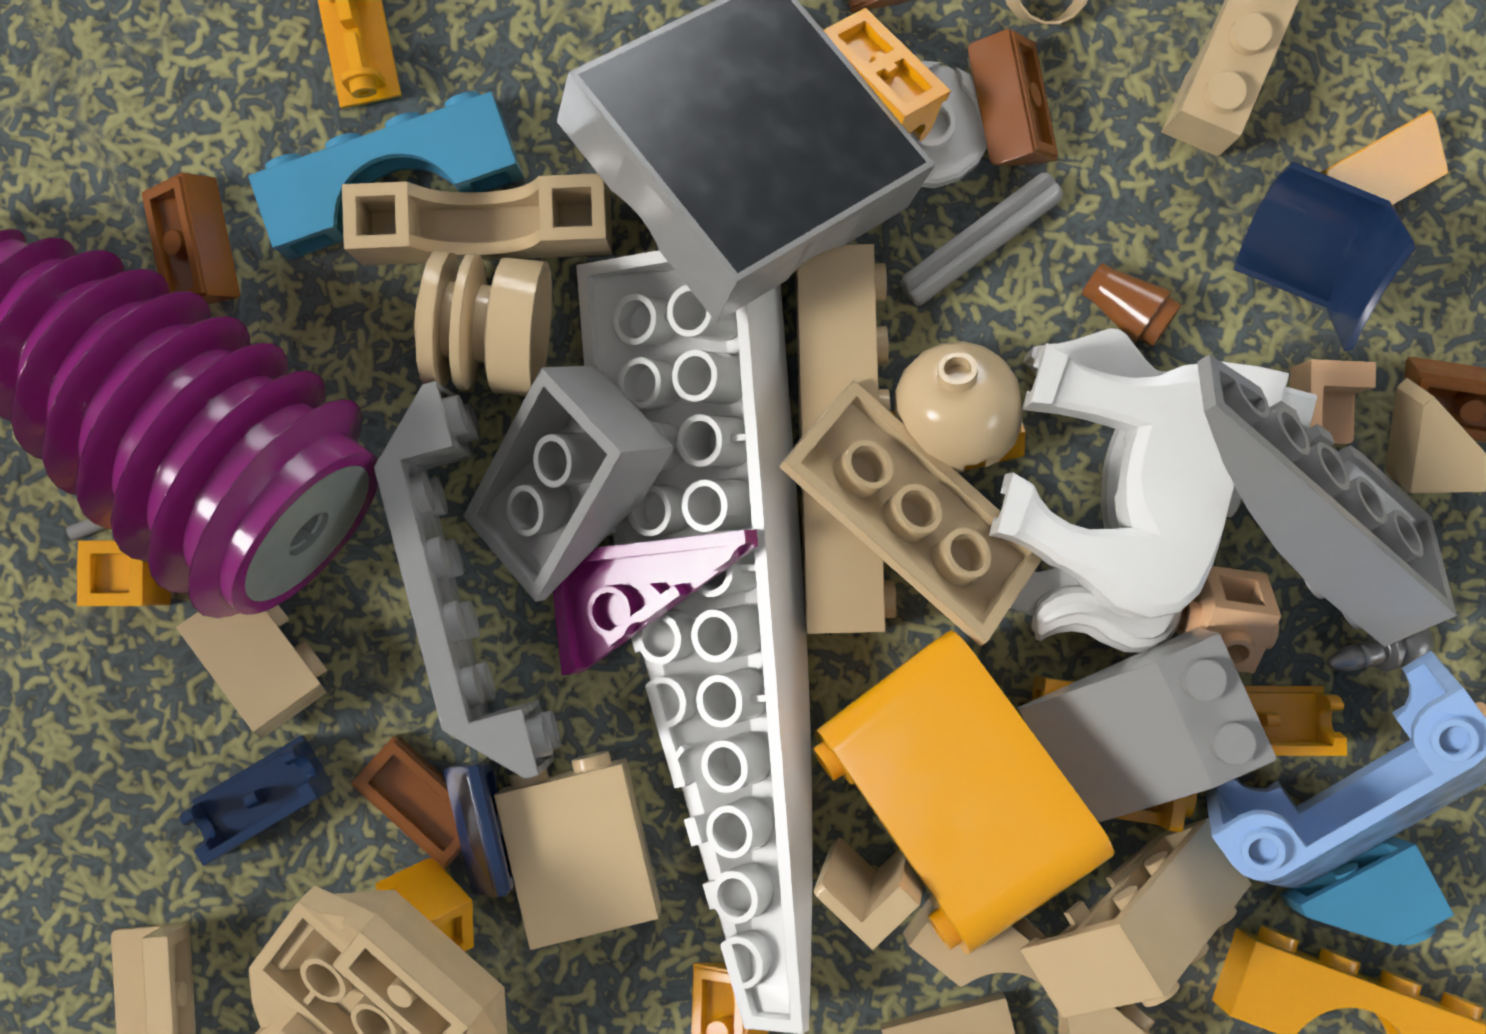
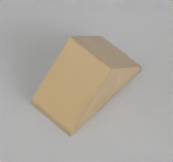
M1406 378L1396 388L1386 459L1387 474L1409 493L1486 492V453L1433 395Z

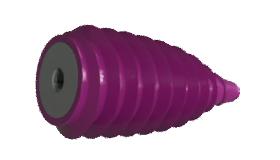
M17 229L1 230L0 416L11 422L14 436L22 449L34 458L43 460L49 479L57 488L77 496V502L83 515L93 524L106 529H112L113 539L120 551L132 559L148 562L150 574L160 587L170 592L188 593L193 608L203 616L222 618L239 613L245 615L262 613L286 601L313 580L334 559L356 531L366 515L378 488L374 469L378 458L358 443L363 422L361 408L354 401L346 399L331 401L325 404V384L318 374L311 371L289 373L288 358L283 349L272 343L251 345L248 329L239 319L229 316L212 317L208 303L202 296L193 292L176 291L170 293L169 285L164 277L154 270L140 268L126 271L121 259L112 252L90 250L77 254L74 246L62 238L50 237L27 244L26 236L23 232Z

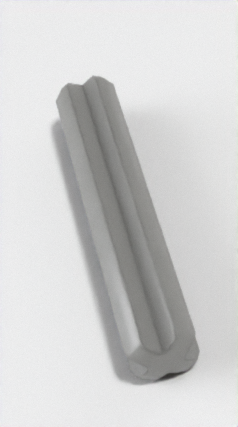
M1047 172L1038 174L903 275L900 285L908 299L916 306L923 305L1057 205L1063 197V192L1055 179Z

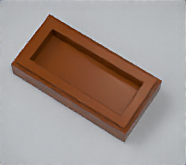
M398 734L394 735L353 780L351 785L440 866L446 869L462 850L445 777Z

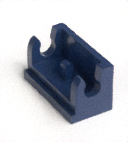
M301 735L192 800L194 805L181 812L180 821L186 826L194 823L200 829L204 841L200 842L194 851L204 866L228 854L335 790L305 736Z

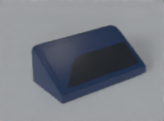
M489 757L449 766L444 770V776L470 888L476 895L506 896L511 892L515 884L494 795L499 792L493 762L489 760Z

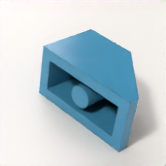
M1395 836L1310 884L1298 888H1289L1280 893L1286 906L1308 918L1395 946L1399 944L1413 945L1430 938L1436 932L1435 925L1454 916L1417 845Z

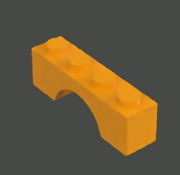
M1260 925L1257 935L1236 928L1212 997V1001L1230 1017L1277 1034H1298L1304 1026L1319 1015L1342 1008H1358L1373 1012L1381 1021L1387 1034H1486V1021L1481 1018L1484 1007L1472 1001L1443 991L1440 1002L1419 995L1423 986L1420 983L1382 969L1379 980L1358 972L1361 962L1325 947H1321L1318 957L1297 950L1299 939L1265 925Z

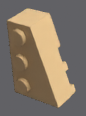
M1209 818L1184 825L1182 832L1167 830L1153 838L1106 877L1112 888L1110 892L1089 909L1083 901H1077L1064 912L1065 917L1070 923L1066 929L1057 936L1041 940L1040 937H1034L1020 951L1062 1018L1142 1002L1146 1007L1156 1006L1171 998L1180 987L1178 979L1190 964L1196 962L1209 950L1207 942L1218 927L1226 924L1236 915L1237 910L1234 906L1251 886V883L1246 876L1242 875L1230 863L1212 838Z

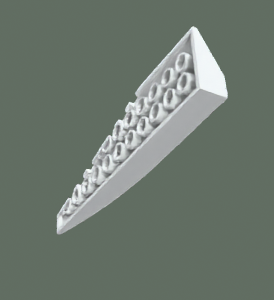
M659 250L576 265L584 366H597L675 447L645 498L609 534L613 535L614 544L623 545L757 529L758 547L631 637L635 653L641 652L644 657L650 677V682L646 684L645 688L674 788L682 787L690 818L684 820L691 846H699L709 881L703 884L709 909H716L721 921L726 940L720 946L744 1029L804 1034L809 1030L812 938L811 729L806 615L796 482L779 468L793 449L781 284L716 322Z

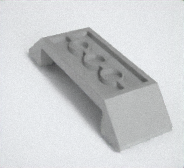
M437 381L422 384L375 464L374 469L441 729L526 779L539 775L555 761L553 750L561 748L560 733L553 712L550 710L542 713L539 699L494 712L489 710L487 701L496 698V691L487 662L477 663L471 639L480 636L477 615L470 600L461 602L455 577L464 574L461 554L454 538L445 540L439 517L448 513L446 496L439 478L429 479L427 471L474 458L475 453L472 441L480 440L481 433L472 404H463L459 395H456Z

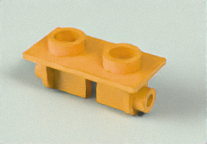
M318 0L341 110L402 97L382 0Z

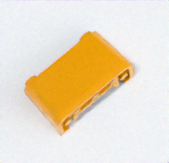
M952 630L928 644L815 730L814 736L819 744L813 747L812 751L824 771L833 781L843 776L850 784L853 785L855 783L931 893L930 900L935 910L927 915V918L949 950L959 945L965 955L971 954L1095 870L1114 855L1113 846L1096 818L971 648Z

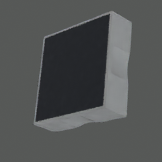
M716 0L568 72L557 117V123L611 191L622 198L640 216L650 230L659 251L716 322L788 280L802 264L822 252L845 246L908 208L935 166L931 158L798 0Z

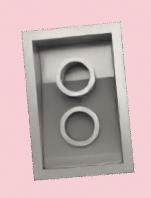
M597 366L541 367L463 517L534 601H542L645 498L675 447Z
M1199 627L1017 707L1021 718L1098 823L1215 788L1277 760L1220 633Z

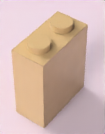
M602 751L571 760L573 771L553 776L548 775L547 768L539 775L526 779L513 773L509 775L511 786L503 787L494 795L530 950L658 919L661 902L626 758L611 761L609 751Z

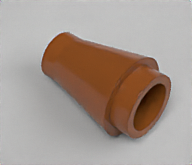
M1105 263L1100 264L1081 295L1092 301L1134 344L1141 340L1152 348L1182 306V304L1169 297L1172 290L1114 270Z

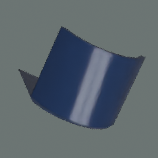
M1292 162L1278 175L1259 204L1236 258L1233 270L1326 307L1344 351L1354 349L1383 293L1416 247L1411 235L1389 200Z

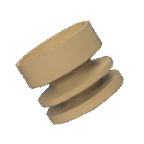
M432 251L422 276L414 322L416 362L419 377L423 384L437 381L445 386L452 376V381L457 389L468 390L472 388L481 362L485 363L488 385L492 393L526 396L541 367H546L552 319V279L549 263L547 261L501 258L495 271L492 285H488L485 265L481 255L466 254L461 264H459L455 252Z

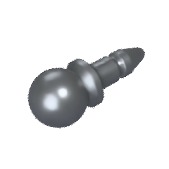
M1427 628L1384 647L1371 635L1367 634L1366 641L1344 646L1329 657L1327 666L1333 670L1355 671L1374 665L1379 670L1392 671L1406 666L1429 651L1433 652V636Z

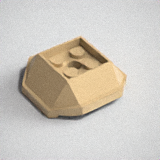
M314 885L296 903L249 967L252 1005L260 1025L259 1030L255 1034H507L504 986L395 890L332 894Z

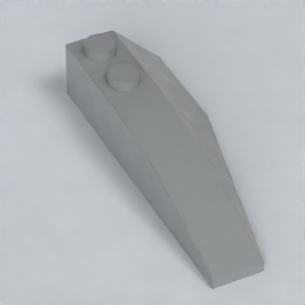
M1210 354L1197 361L1204 413L1223 464L1250 514L1276 550L1303 577L1307 587L1314 596L1319 599L1326 598L1342 611L1345 619L1353 628H1362L1384 647L1457 616L1432 517L1364 454L1351 445L1337 451L1331 447L1335 444L1331 432L1318 424L1304 430L1295 409L1283 401L1269 407L1267 399L1258 385Z

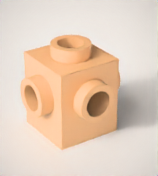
M1212 566L1200 594L1182 609V616L1177 628L1178 636L1197 627L1220 633L1236 670L1254 674L1265 650L1271 649L1276 643L1279 632V620L1281 618L1267 573Z

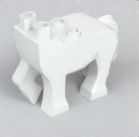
M1114 328L1063 343H1046L1045 345L1033 347L1025 355L1023 363L1037 376L1032 390L1026 392L1022 410L1084 419L1115 428V431L1109 443L1102 469L1101 512L1104 529H1086L1068 523L1048 509L1039 497L1034 484L1014 472L1005 474L1000 493L1005 494L1003 506L999 517L993 518L989 536L1015 542L1051 566L1042 572L1034 571L1010 608L1033 616L1032 630L1035 632L1036 640L1041 641L1056 633L1073 631L1086 633L1099 642L1123 652L1141 653L1168 641L1177 630L1182 616V609L1200 594L1214 564L1226 517H1232L1235 514L1241 501V496L1223 464L1204 413L1198 365H1184L1170 371H1159L1144 358L1124 332ZM1222 362L1258 385L1262 389L1269 407L1283 401L1297 411L1304 430L1310 428L1317 395L1286 387L1289 373L1259 366Z

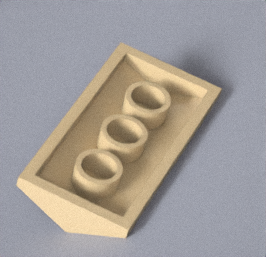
M854 379L804 434L779 466L780 469L979 646L988 642L1042 561L1040 557L1015 542L989 536L993 518H998L1001 511L951 466L926 453L907 431L906 426Z

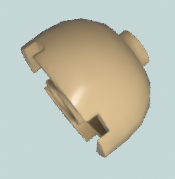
M965 341L947 342L923 351L903 371L895 391V417L906 426L907 431L926 453L951 466L957 473H964L966 465H976L985 461V467L997 463L1015 445L1022 426L1023 410L1018 379L1000 356L982 345Z

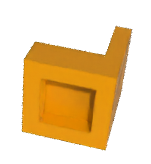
M115 540L78 541L77 606L171 605V592L156 583L150 574L148 562L130 558L120 551Z
M427 858L375 883L376 891H397L464 952L474 947L472 899L433 858Z

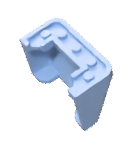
M1432 651L1402 667L1409 682V696L1405 705L1393 711L1392 714L1409 736V741L1296 806L1278 780L1267 786V788H1253L1235 778L1205 791L1211 836L1230 863L1242 875L1256 881L1287 888H1298L1310 884L1486 783V718L1462 685Z

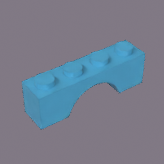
M476 91L457 94L445 102L444 108L424 115L417 112H408L394 116L385 123V128L363 136L359 133H347L336 136L326 142V149L305 156L300 154L281 155L268 161L265 164V170L248 175L272 248L289 260L344 242L342 184L375 183L386 175L404 170H420L433 173L447 180L459 192H488L525 179L502 112L492 92L490 91L482 95Z

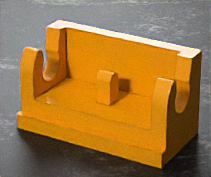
M867 8L823 29L910 134L912 132L919 141H922L932 129L941 105L948 99L951 90Z
M1244 685L1275 756H1347V737L1341 732H1334L1332 726L1333 711L1344 709V703L1338 695L1324 693V686Z

